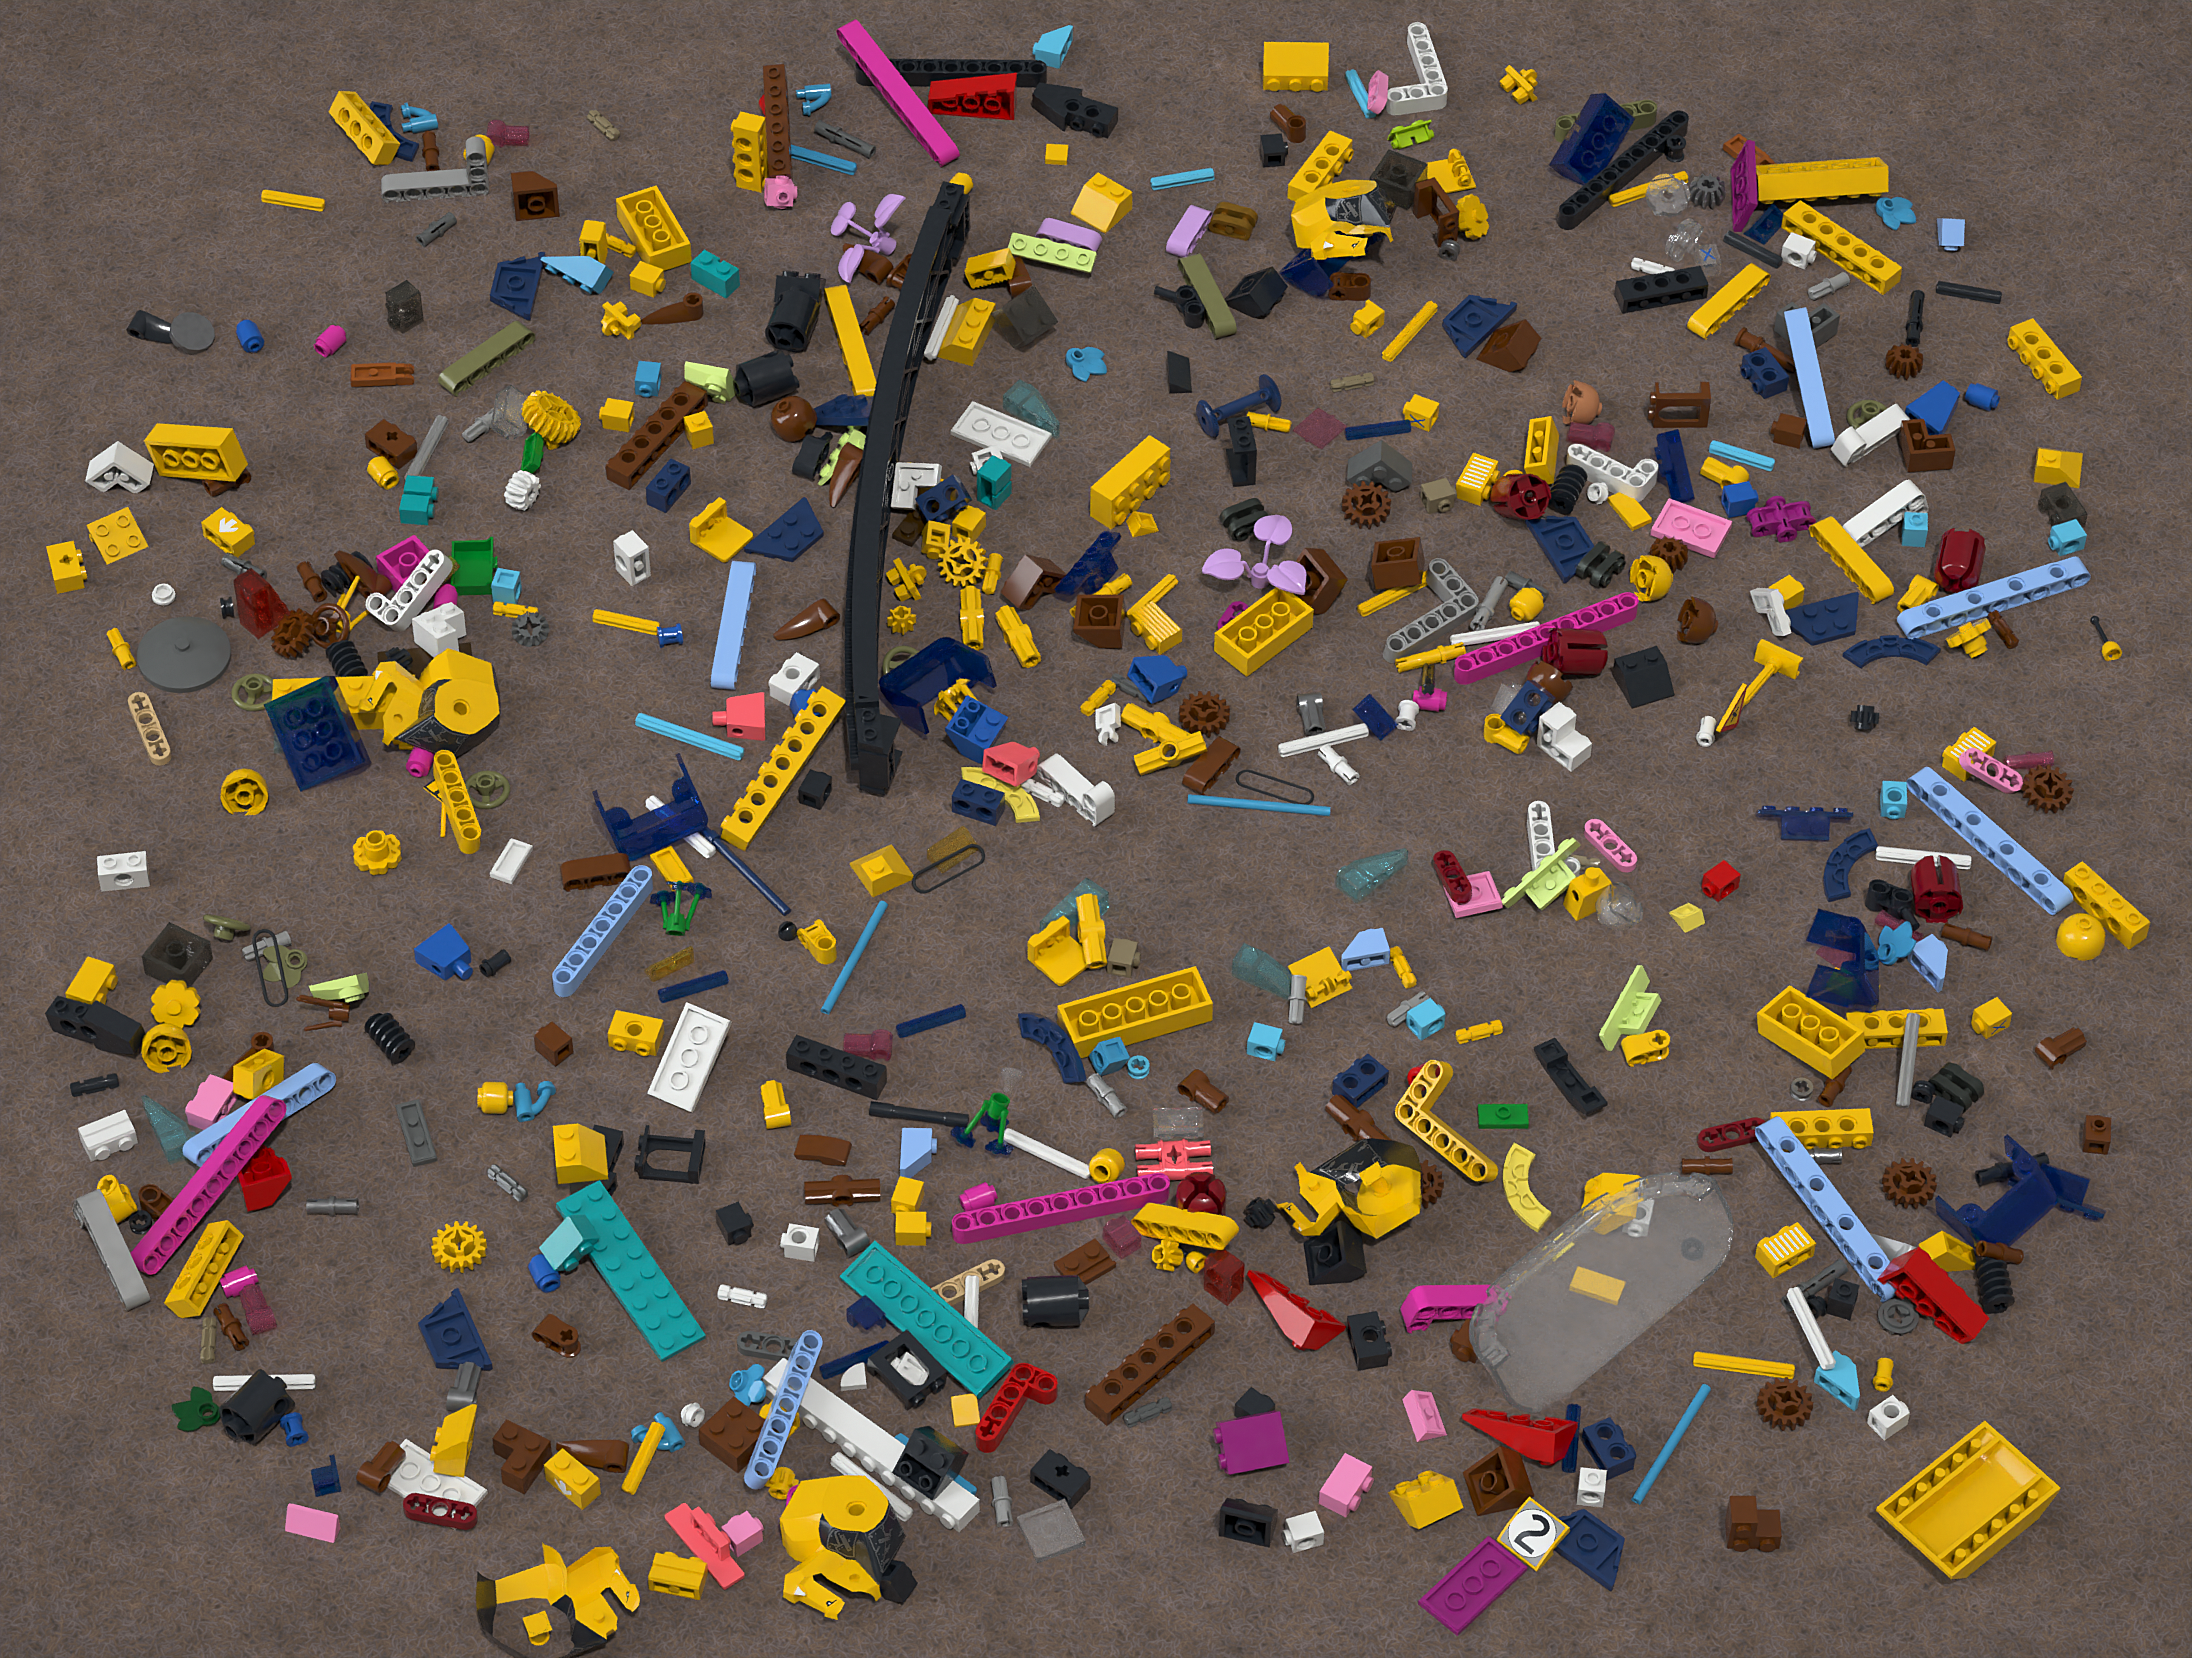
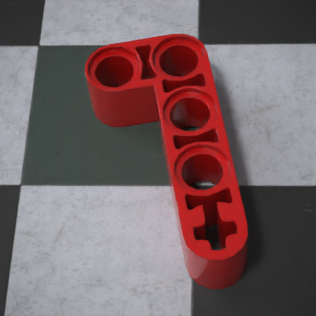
M1016 1364L976 1427V1447L978 1450L984 1453H991L998 1448L1028 1398L1044 1405L1053 1403L1058 1396L1057 1378L1053 1374L1031 1364Z

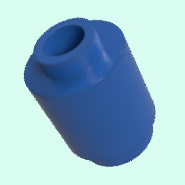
M251 320L241 321L236 327V335L244 351L248 353L259 351L264 345V339L258 326Z
M1971 383L1966 391L1965 400L1969 401V404L1990 411L1992 408H1997L2000 396L1998 395V390L1976 383V385Z
M543 1254L534 1256L528 1264V1269L537 1287L545 1293L556 1290L561 1283L559 1272L554 1271Z

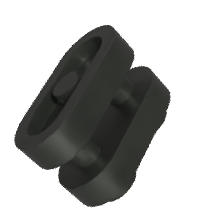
M1251 498L1227 507L1221 512L1219 519L1223 526L1228 528L1227 531L1232 540L1244 541L1254 534L1255 523L1260 518L1270 515L1267 511H1264V506L1258 498Z
M1600 541L1581 559L1575 573L1583 579L1591 575L1590 583L1597 588L1606 587L1611 582L1613 575L1616 572L1620 573L1626 565L1625 555L1617 550L1609 554L1610 546Z
M1946 1063L1939 1070V1074L1933 1075L1928 1080V1082L1935 1086V1096H1940L1964 1107L1963 1113L1972 1106V1102H1976L1984 1095V1086L1981 1080L1964 1071L1956 1063Z

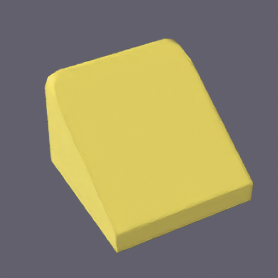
M1690 903L1669 912L1685 933L1705 923L1702 909Z

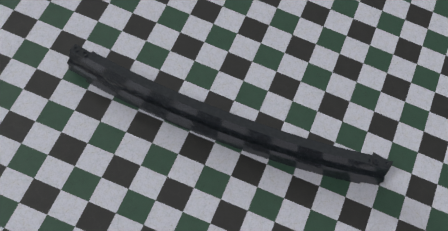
M945 181L942 182L933 206L929 207L920 230L885 344L863 448L850 541L844 652L846 720L851 771L858 770L860 790L884 796V787H890L903 751L894 749V739L902 719L880 714L878 695L880 605L885 553L892 510L891 501L895 468L897 462L900 461L910 406L931 329L952 273V265L955 260H958L971 229L970 196L964 194V185Z

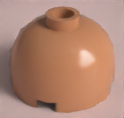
M1574 380L1575 385L1570 384L1568 386L1562 408L1567 407V417L1563 415L1562 417L1564 424L1581 427L1591 423L1596 415H1600L1602 403L1594 387Z

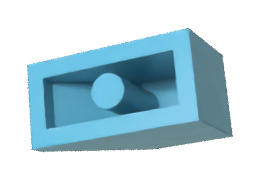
M1068 25L1042 34L1039 42H1036L1033 47L1035 60H1041L1047 66L1060 69L1073 41V26Z
M1835 1350L1832 1353L1836 1361L1835 1367L1823 1370L1820 1365L1816 1369L1814 1382L1855 1411L1858 1408L1860 1398L1856 1365L1849 1357Z

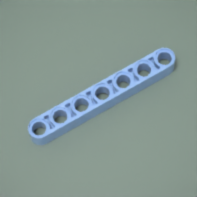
M1807 308L1784 311L1813 449L1831 446L1835 443Z
M732 561L711 674V688L735 690L734 682H737L738 664H740L742 654L741 646H743L745 637L744 628H746L748 620L747 610L749 611L751 604L750 593L753 592L754 587L753 575H756V563Z
M639 865L630 871L552 974L555 994L560 997H568L576 991L651 893L653 880L652 871L649 867Z
M312 1063L260 1096L267 1095L284 1101L287 1109L283 1118L285 1119L330 1091L336 1083V1076L322 1065ZM257 1098L190 1138L183 1146V1155L201 1167Z
M807 1330L803 1332L792 1349L744 1475L745 1483L752 1489L763 1488L775 1471L822 1347V1337L816 1331ZM780 1406L785 1408L787 1412L783 1411ZM772 1428L777 1429L779 1433L773 1431ZM764 1449L768 1450L771 1455L767 1454ZM755 1470L759 1471L763 1476L758 1475Z

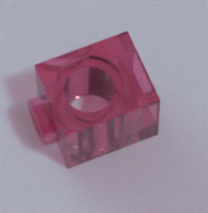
M1124 1215L1117 1219H1111L1103 1227V1240L1120 1260L1141 1248V1234Z

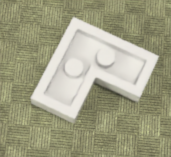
M897 462L891 507L893 509L915 510V498L917 497L918 488H932L940 483L942 466L940 464Z
M1756 588L1751 590L1750 593L1755 609L1758 613H1767L1773 634L1776 636L1790 634L1791 621L1785 613L1783 607L1784 599L1778 589Z

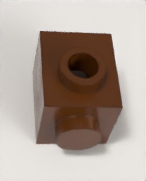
M1780 413L1778 422L1773 421L1771 434L1774 435L1773 443L1800 449L1807 419Z
M553 1021L545 1027H541L534 1035L535 1050L555 1067L574 1053L572 1038Z
M2086 1115L2083 1126L2082 1152L2107 1155L2111 1143V1118L2100 1115Z
M1467 1318L1461 1329H1456L1451 1337L1450 1343L1453 1344L1452 1354L1460 1361H1470L1475 1364L1488 1342L1490 1328Z

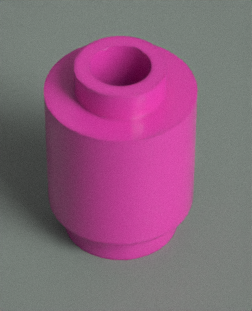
M330 325L316 339L314 349L324 357H327L329 354L333 355L347 341L346 332L338 325Z
M450 584L440 585L435 592L433 609L450 602L457 606L458 593L456 588Z
M1419 686V690H1414L1413 702L1418 704L1420 710L1435 712L1445 710L1447 692L1442 691L1440 688H1434L1432 695L1429 693L1424 695L1422 693V686Z
M414 746L406 763V769L415 777L428 775L435 753Z
M986 1182L964 1190L963 1194L958 1196L964 1212L994 1206V1200L998 1199L993 1185L988 1186Z
M247 1265L224 1274V1277L219 1280L226 1298L231 1296L235 1298L256 1289L255 1283L259 1282L254 1268L248 1269Z

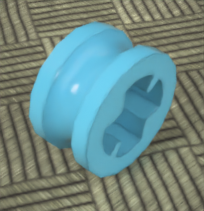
M1133 1056L1128 1061V1074L1134 1079H1143L1149 1074L1150 1063L1146 1057ZM1134 1065L1143 1066V1069L1134 1068Z

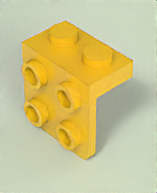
M720 497L713 503L708 504L705 510L700 515L694 517L689 523L690 542L724 563L728 562L753 539V532L727 517L726 501Z
M1065 916L1050 922L1039 934H1034L1028 941V960L1058 986H1064L1087 969L1083 947L1070 936V921Z

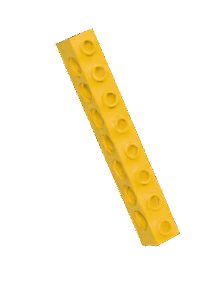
M823 686L817 693L815 691L812 692L807 700L809 705L806 710L801 709L794 720L797 723L793 728L790 726L787 728L782 737L784 741L781 746L776 744L770 754L772 759L769 763L764 762L758 771L760 776L756 781L752 779L745 790L747 795L744 799L740 797L733 807V810H735L731 817L727 815L720 826L723 829L722 839L738 849L747 850L843 711L846 700ZM814 712L821 713L823 717L814 715ZM801 730H808L811 734H804ZM794 747L799 752H792L789 748ZM777 765L785 766L786 770L779 769ZM764 783H771L774 787L769 788ZM752 801H759L762 805L757 806ZM745 818L750 823H742L739 819Z

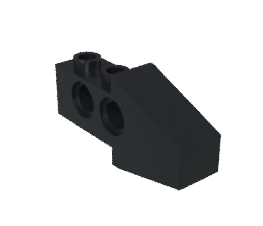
M1039 83L1032 93V108L1064 132L1070 126L1077 131L1082 130L1092 133L1096 137L1108 139L1118 123L1117 107L1083 97L1082 89Z
M57 996L45 1012L54 1032L94 1043L96 1049L101 1051L135 1055L146 1035L141 1023L97 1000L91 1005Z
M594 1124L592 1130L605 1136L608 1179L600 1181L610 1196H612L618 1187L617 1174L613 1171L624 1146L623 1131ZM598 1180L570 1183L571 1195Z

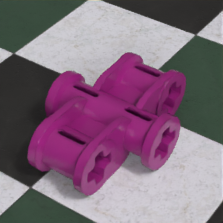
M1782 496L1769 498L1765 503L1766 507L1753 508L1746 515L1747 521L1752 525L1751 532L1754 537L1777 534V540L1780 543L1793 541L1797 537V531L1809 530V527L1816 523V519L1811 515L1809 502L1799 501L1786 504L1785 498Z

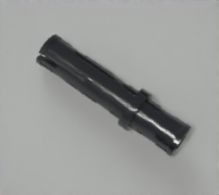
M1914 290L1911 293L1909 320L1906 322V344H1911L1912 347H1917L1920 344V334L1924 327L1922 316L1925 293L1921 290Z
M2042 1152L2008 1163L1998 1162L1992 1167L1976 1170L1975 1179L1979 1186L1996 1181L2005 1182L2007 1178L2048 1168L2050 1161L2048 1155Z

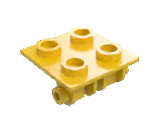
M1457 149L1449 151L1448 159L1422 164L1427 179L1435 177L1446 193L1476 188L1466 161Z
M128 507L86 525L90 532L89 538L91 542H95L107 565L149 547Z
M1329 946L1288 965L1292 975L1307 977L1305 997L1310 1008L1316 1007L1352 989L1349 980L1352 979L1350 972L1342 970Z

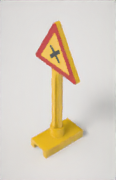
M1761 639L1757 645L1754 661L1764 665L1765 668L1748 688L1744 683L1741 685L1716 731L1721 733L1736 728L1742 708L1751 701L1773 674L1779 672L1795 680L1800 673L1798 669L1803 658Z

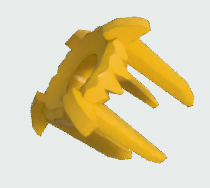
M958 679L956 684L944 692L941 690L938 694V700L934 705L935 715L941 712L950 722L953 715L947 708L952 709L956 713L958 708L955 703L958 701L961 704L967 695L977 700L966 685L970 680Z

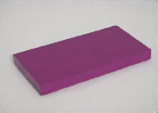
M1751 140L1745 142L1730 168L1733 232H1742L1758 205L1755 141Z
M1488 1535L1418 1601V1605L1458 1636L1527 1571L1528 1567Z

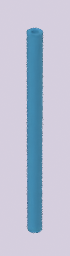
M1188 794L1187 804L1330 816L1331 807L1192 794Z
M879 901L820 1010L822 1013L829 1015L888 907L885 901Z
M1702 1384L1632 1497L1631 1500L1639 1505L1642 1503L1711 1391L1708 1385Z

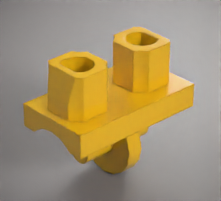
M1510 65L1505 68L1507 75L1499 82L1507 93L1514 87H1517L1518 89L1512 93V96L1520 105L1528 99L1532 102L1538 99L1533 94V87L1538 84L1535 70L1529 69L1526 71L1522 69L1519 74Z
M621 301L613 306L609 302L602 305L605 309V315L601 320L603 324L602 332L606 336L612 334L619 335L621 333L628 340L634 338V331L641 327L640 317L634 313L626 318L625 316L628 314V311Z
M900 558L893 560L896 567L886 572V575L893 586L902 581L905 582L894 588L901 602L912 596L915 601L922 599L914 583H918V585L924 583L923 579L927 575L926 569L923 566L911 564L908 571Z

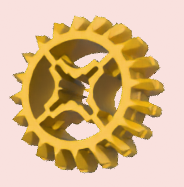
M546 391L532 392L523 403L521 415L525 423H528L529 428L534 429L535 433L542 435V438H548L549 441L554 440L557 443L571 441L581 426V418L578 416V412L573 410L574 407L553 393L548 394Z

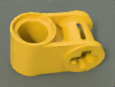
M817 919L813 925L805 929L800 928L797 930L800 942L819 963L831 964L836 960V939L820 919Z
M1663 1030L1630 1035L1621 1041L1623 1052L1630 1067H1634V1064L1641 1063L1644 1065L1649 1062L1663 1060L1669 1054L1670 1036Z
M106 1175L100 1179L97 1189H100L103 1193L116 1224L137 1211V1205L131 1196L130 1189L126 1185L119 1184L117 1178L113 1175Z

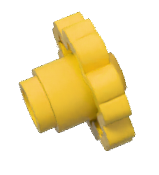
M1473 194L1458 199V204L1456 205L1460 211L1458 231H1465L1466 237L1472 240L1486 235L1489 224L1486 221L1488 213L1485 205L1480 203L1478 196Z
M1987 618L1973 624L1967 622L1958 627L1959 631L1947 637L1946 641L1950 648L1961 644L1965 653H1969L1970 657L1973 658L1988 650L1986 647L1987 642L1982 633L1990 629L1991 625Z
M374 830L368 832L366 837L358 838L353 845L355 865L361 871L369 870L372 875L386 874L388 868H396L402 859L400 841L396 839L395 835H385L383 831Z
M170 980L167 985L158 986L151 997V1001L154 1003L151 1013L159 1023L173 1024L182 1029L185 1024L192 1025L201 1012L197 1006L201 998L197 994L196 989L193 987L187 988L185 981Z

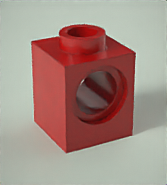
M1723 860L1703 874L1701 888L1707 897H1712L1719 902L1739 888L1741 874Z

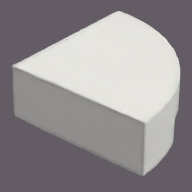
M864 1363L850 1367L841 1379V1391L867 1388Z

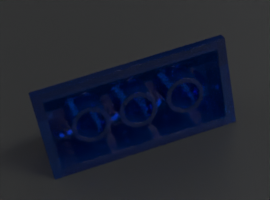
M1606 93L1591 94L1549 166L1561 176L1584 186L1607 167L1635 118Z

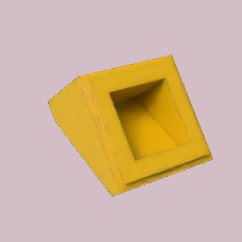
M1133 511L1126 520L1132 537L1159 531L1152 514Z
M973 1393L951 1397V1410L955 1428L978 1425L980 1417L977 1397Z

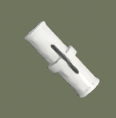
M1329 744L1320 748L1318 756L1330 766V770L1333 773L1336 772L1348 785L1357 781L1356 778H1359L1360 775L1349 766L1344 756H1339Z

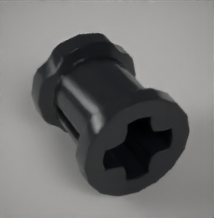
M1679 135L1670 136L1667 139L1668 150L1665 153L1666 159L1673 163L1681 162L1685 157L1683 149L1686 147V140Z

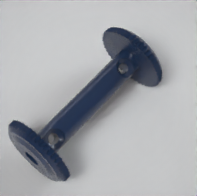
M1263 374L1259 377L1260 390L1213 410L1207 401L1200 400L1196 407V413L1204 432L1210 437H1217L1219 435V421L1265 402L1272 411L1277 412L1281 407L1282 400L1275 381L1270 376Z

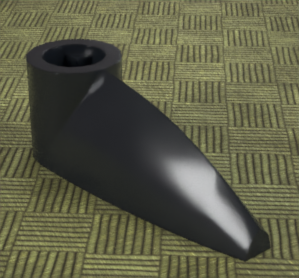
M138 310L126 329L129 335L141 340L146 338L163 343H173L169 333L171 323L142 310Z

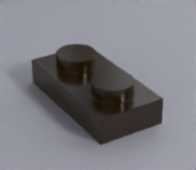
M916 504V509L911 510L892 533V539L912 547L920 538L922 530L928 521L919 505Z

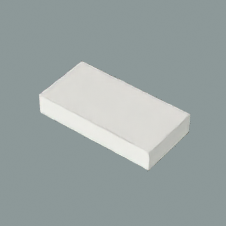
M511 838L492 868L490 877L512 884L532 852L533 846Z

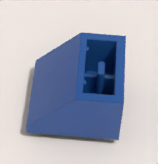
M967 695L946 726L945 732L961 755L983 764L984 750L994 747L1004 731L1008 717Z

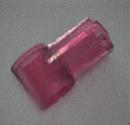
M491 120L488 123L486 136L491 139L494 146L501 148L504 144H529V126H509L501 120Z
M1571 422L1568 441L1591 445L1594 450L1601 449L1604 452H1608L1611 449L1615 428L1605 422L1598 423L1596 426Z
M884 1029L875 1030L872 1034L845 1033L843 1051L856 1056H870L874 1061L876 1059L888 1061L892 1055L893 1034Z
M249 1284L244 1286L239 1292V1296L246 1312L245 1316L248 1326L251 1327V1334L255 1335L276 1328L277 1324L270 1306H267L260 1285Z

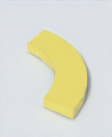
M961 767L962 779L1005 793V803L1012 810L1016 823L1040 821L1035 801L1021 787V784L1015 787L983 772L982 768Z
M1514 1143L1504 1163V1193L1515 1214L1522 1222L1538 1233L1550 1218L1551 1211L1541 1205L1529 1189L1528 1172L1536 1154Z

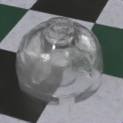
M1615 882L1607 886L1596 899L1595 907L1599 922L1614 931H1626L1638 924L1643 919L1644 913L1641 902L1636 903L1633 898L1635 895L1634 891L1621 882Z

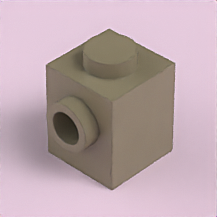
M1447 478L1421 484L1420 499L1428 514L1447 512L1454 508L1457 492L1455 487L1450 485Z
M1114 938L1107 960V974L1131 978L1134 966L1139 967L1141 953L1138 952V942Z

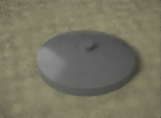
M177 617L159 623L144 635L137 650L138 667L145 680L158 689L173 693L194 692L212 685L223 676L231 661V646L226 633L215 623L199 617Z

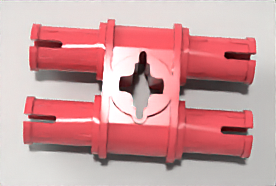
M1184 1138L1181 1141L1160 1140L1155 1144H1135L1136 1160L1158 1159V1161H1161L1156 1165H1137V1176L1163 1173L1168 1176L1170 1181L1185 1180V1177L1193 1172H1209L1213 1174L1212 1161L1197 1163L1187 1161L1189 1157L1211 1156L1210 1140L1188 1142ZM1172 1156L1176 1159V1164L1172 1161Z

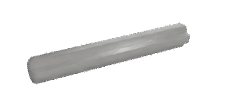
M438 415L404 476L405 481L407 475L420 476L448 425V418L446 416Z
M1908 1013L1906 1017L1896 1105L1901 1108H1908L1910 1105L1920 1015L1917 1013Z

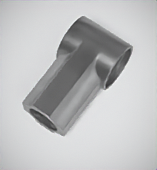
M1321 692L1297 694V707H1300L1299 715L1302 716L1305 735L1313 736L1325 733Z
M836 1208L825 1218L826 1225L837 1238L839 1248L841 1250L844 1249L847 1253V1258L871 1245L865 1230L862 1227L857 1228L844 1209Z
M465 1362L459 1365L454 1387H450L448 1392L447 1410L459 1411L477 1402V1387L482 1373L481 1367L473 1362Z

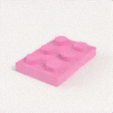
M1669 498L1651 529V536L1660 539L1664 535L1667 538L1674 536L1675 540L1682 539L1688 549L1715 558L1732 527V521Z

